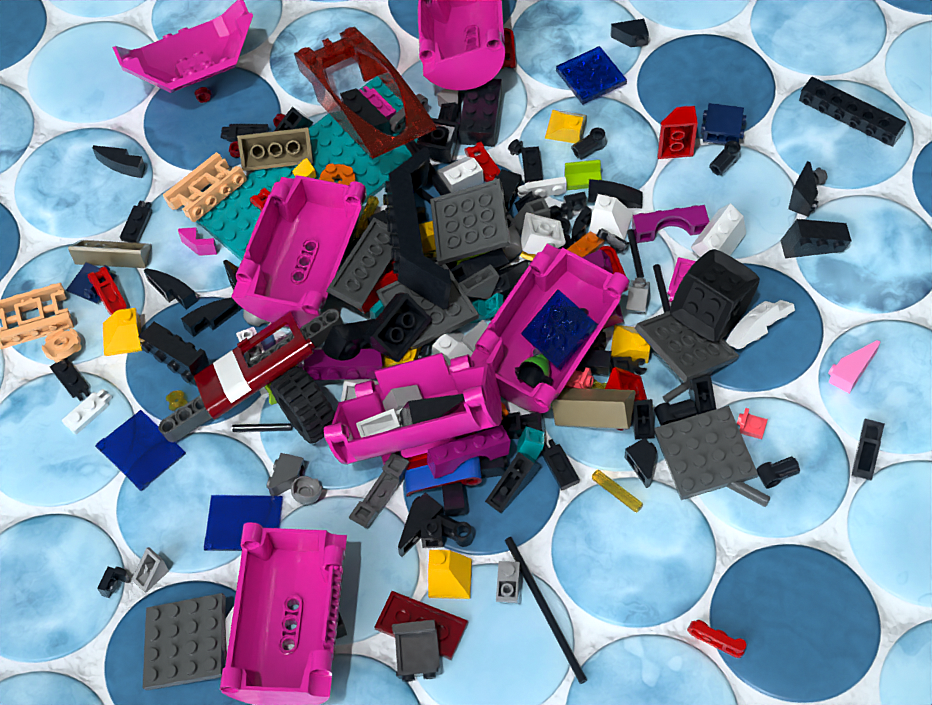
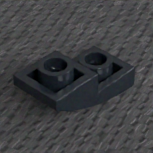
M588 206L584 207L574 222L571 239L574 243L586 235V227L591 223L592 209Z

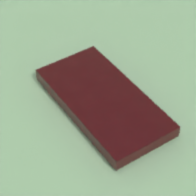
M391 591L374 628L395 638L392 624L435 620L438 624L440 656L452 660L467 628L468 620Z

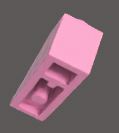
M876 340L841 358L837 365L833 364L828 373L831 375L829 383L850 394L877 353L881 342Z

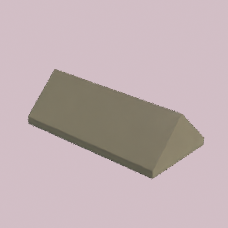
M308 127L237 136L243 171L299 165L305 158L310 163H313L312 143Z
M79 240L68 246V250L74 263L77 265H84L87 262L94 266L146 268L151 244Z
M563 388L557 399L551 403L555 425L630 429L636 391Z

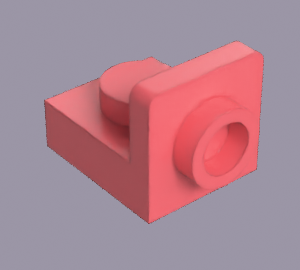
M586 367L584 372L575 370L564 388L588 389L592 387L594 377L590 368Z
M745 408L744 414L740 413L737 425H740V433L762 440L768 419L748 414L749 408Z

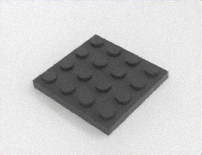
M500 179L430 199L436 255L439 265L511 245L503 187Z
M446 264L439 265L443 269H449ZM451 271L452 284L448 309L440 308L398 281L376 291V295L384 308L395 294L408 293L432 318L411 345V350L417 349L479 318L478 312Z
M670 311L639 322L634 328L684 382L733 363L739 357L723 338L718 342H712L703 338L677 321Z
M729 406L654 428L655 436L681 500L727 487L733 482H744L758 477V472Z
M223 593L146 608L143 689L153 690L220 678L222 676V670L225 668L226 596Z

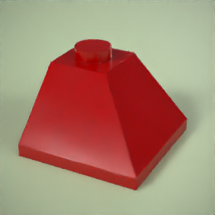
M617 367L612 369L605 389L635 390L634 400L647 399L640 375Z

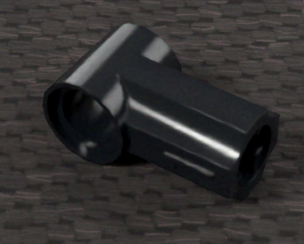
M599 127L593 128L588 136L571 146L574 155L582 159L594 150H602L605 147V131Z
M732 140L725 144L724 149L709 165L714 174L722 176L732 164L739 160L740 144Z
M691 399L674 404L665 402L654 408L660 426L696 416L697 414L695 404Z
M793 456L775 463L766 462L756 469L766 489L778 485L781 480L800 472L799 463Z
M442 513L437 515L435 519H441L442 535L456 541L461 547H467L473 542L470 524L464 521L458 522ZM462 532L468 533L465 536H459Z

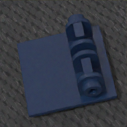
M86 262L66 291L97 304L100 301V297L93 284L89 281L87 274L91 272L96 273L100 268ZM104 265V266L107 268L108 272H109V271H110V268H109L108 266ZM109 272L114 281L117 275ZM102 277L98 281L102 283L105 279Z

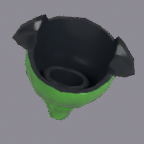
M544 351L538 356L529 357L519 367H515L517 379H521L531 387H536L539 383L549 385L553 381L549 377V352Z

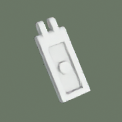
M559 177L528 182L518 187V197L522 198L530 191L536 196L540 195L541 197L566 193V178Z
M104 389L98 393L93 392L61 421L77 435L108 407V402L112 399V396L107 394Z

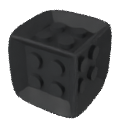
M716 249L709 250L690 267L683 277L672 300L670 313L677 321L709 341L718 342L736 326L746 312L758 288L760 278L750 268L726 253Z

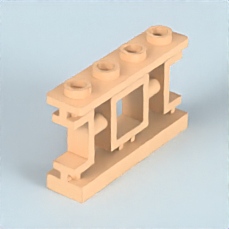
M216 152L166 191L163 197L172 210H177L184 205L183 211L186 217L190 218L192 222H196L247 181L243 169L235 166L232 170L228 171L227 161L222 159L221 155ZM209 183L212 185L204 192H201Z
M61 283L51 284L47 287L34 289L30 292L0 300V319L3 325L0 328V349L48 336L58 329H64L65 331L69 328H74L68 308L59 309L58 302L67 299ZM52 300L53 304L43 307L42 302ZM38 308L40 316L23 321L22 312ZM55 311V316L46 318V313ZM8 312H16V315L10 317L6 316V313ZM18 322V327L9 329V324Z

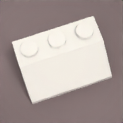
M731 203L722 207L716 212L690 248L700 257L712 249L722 251L730 256L746 235L744 216Z

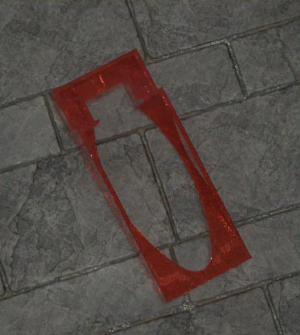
M355 26L341 32V39L332 43L329 38L322 40L324 47L313 51L310 47H305L294 53L299 71L313 85L317 101L372 159L436 130L433 120L403 77L383 53ZM352 57L359 65L364 82L378 76L403 101L406 115L404 132L397 136L387 135L362 119L333 91L325 69Z

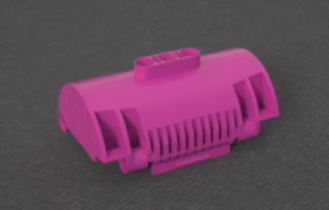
M418 0L419 57L423 64V76L433 84L450 90L473 89L492 80L500 71L505 59L502 0Z
M296 175L295 178L281 177L280 182L274 183L251 234L252 236L246 247L244 258L236 273L237 284L231 296L235 302L249 313L271 323L291 311L300 328L317 316H320V310L324 307L329 294L326 291L337 274L361 212L362 203L367 196L366 187L362 183L355 181L351 182L348 186Z
M546 244L542 252L536 254L475 344L476 349L470 357L473 366L492 363L501 397L532 412H548L552 401L557 399L622 298V293L628 290L629 279L618 272L612 274L563 247L558 249ZM552 305L586 308L589 314L585 329H575L574 333L547 324ZM552 339L553 341L551 343H546L544 340ZM544 351L549 352V377L553 379L549 385L539 383L536 387H531L521 379H517L515 367H519L529 357L541 354Z
M443 353L375 370L374 373L379 384L376 385L373 380L355 385L357 398L338 403L332 424L324 427L325 439L337 460L347 465L400 451L403 458L428 453V449L455 441L457 436L499 426L502 420V407L493 364L485 363L473 366L472 360L467 354L452 358L450 360L451 365H448ZM418 385L423 399L457 394L464 395L465 401L462 405L447 416L362 438L356 425L360 421L386 412L383 400L391 389Z
M252 522L243 525L240 545L242 554L226 666L222 670L220 683L222 693L238 701L253 705H320L330 698L331 667L334 660L335 637L337 636L336 629L338 626L341 583L343 580L342 564L345 559L347 535L331 534L327 530L262 528L260 524ZM299 605L296 610H290L291 606ZM292 624L297 625L293 630L287 629ZM287 645H294L293 649L285 650Z

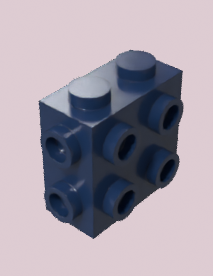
M709 103L708 110H704L703 121H706L701 126L700 134H704L703 142L726 144L732 140L739 143V139L744 137L745 130L741 128L742 125L745 126L746 115H743L744 107Z

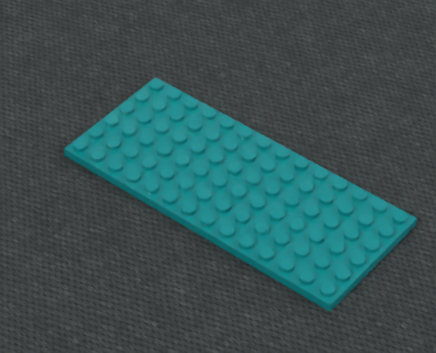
M378 76L364 85L369 89L374 88L396 110V113L410 101ZM342 103L309 128L313 163L311 164L316 172V178L314 179L320 178L322 171L328 164H343L352 167L356 182L362 183L366 187L367 196L362 205L385 187V181H388L390 172L412 157V154L400 139L399 132L395 133L392 130L389 136L358 145L343 110ZM424 111L419 113L403 128L408 130L416 143L425 117H431ZM298 165L254 170L246 177V182L196 222L242 261L252 236L251 234L261 213V210L251 203L250 198L253 195H258L259 191L263 188L271 192L274 183L280 182L281 177L295 178L292 171ZM335 179V183H338L341 179Z

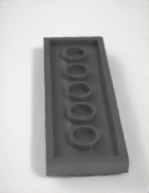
M376 218L372 219L328 286L326 292L358 309L362 308L392 260L391 248L393 246L389 245V235H391V232H387V224Z

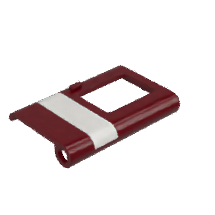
M291 311L251 338H245L237 344L236 348L194 375L204 406L214 420L314 354L313 349L316 348L310 338H305ZM285 325H289L294 335L293 340L249 368L244 353Z

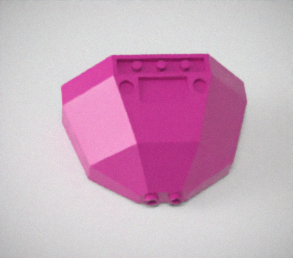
M237 0L219 17L190 29L188 27L182 28L177 34H167L163 36V39L133 50L118 46L112 48L123 71L172 93L235 68L253 14L248 12L244 0Z

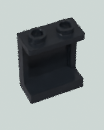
M435 620L392 624L396 644V677L402 679L403 682L414 681L415 677L423 676V679H435L436 675H440L441 662L437 622Z

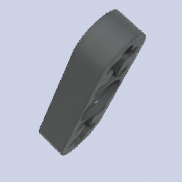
M417 94L390 119V129L395 133L400 132L425 109L428 99L421 94Z

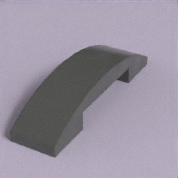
M392 453L382 467L383 472L362 502L359 501L350 514L349 519L367 528L380 514L396 491L410 461Z

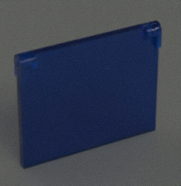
M142 410L138 411L95 445L140 491L147 488L151 482L186 454L175 442H169L159 431V426Z
M211 495L203 546L204 551H242L240 545L243 525L245 523H257L262 528H280L283 496Z

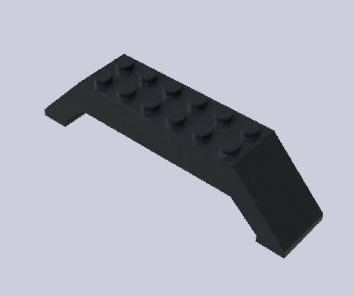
M424 147L390 172L388 181H385V192L387 194L383 195V204L387 205V208H385V218L389 219L387 221V232H391V235H389V245L393 246L391 248V259L395 260L393 262V273L397 274L398 282L440 308L448 309L452 284L449 269H443L424 256L414 193L422 186H427L430 156L428 147Z

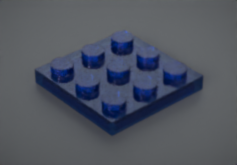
M600 46L556 66V72L582 105L627 84L625 76Z
M557 289L521 334L561 370L599 324L562 291Z

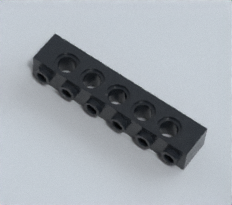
M813 76L801 90L800 102L884 144L893 147L904 132L906 121Z

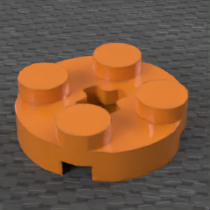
M343 164L326 165L319 180L334 183L335 179L339 178L341 180L338 181V184L348 186L351 182H356L353 168Z

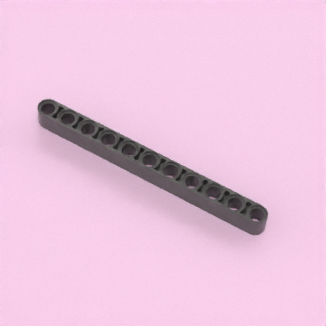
M328 309L300 329L305 338H310L317 348L326 341L333 326L342 325L344 322L336 309ZM293 333L248 362V367H253L293 340ZM201 395L160 422L159 431L169 442L180 440L212 418L204 406Z

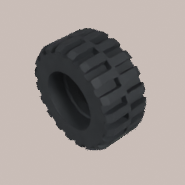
M295 366L272 381L270 389L275 400L304 440L311 444L325 437L324 427L332 424L335 411L313 378L302 367Z

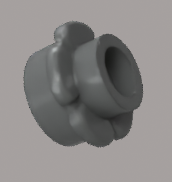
M818 167L813 171L816 185L825 184L828 176L825 170Z

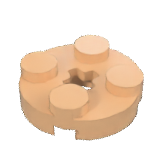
M69 328L70 331L58 329L49 334L45 339V345L43 346L42 344V350L46 357L58 363L73 353L78 352L81 349V339L74 329Z

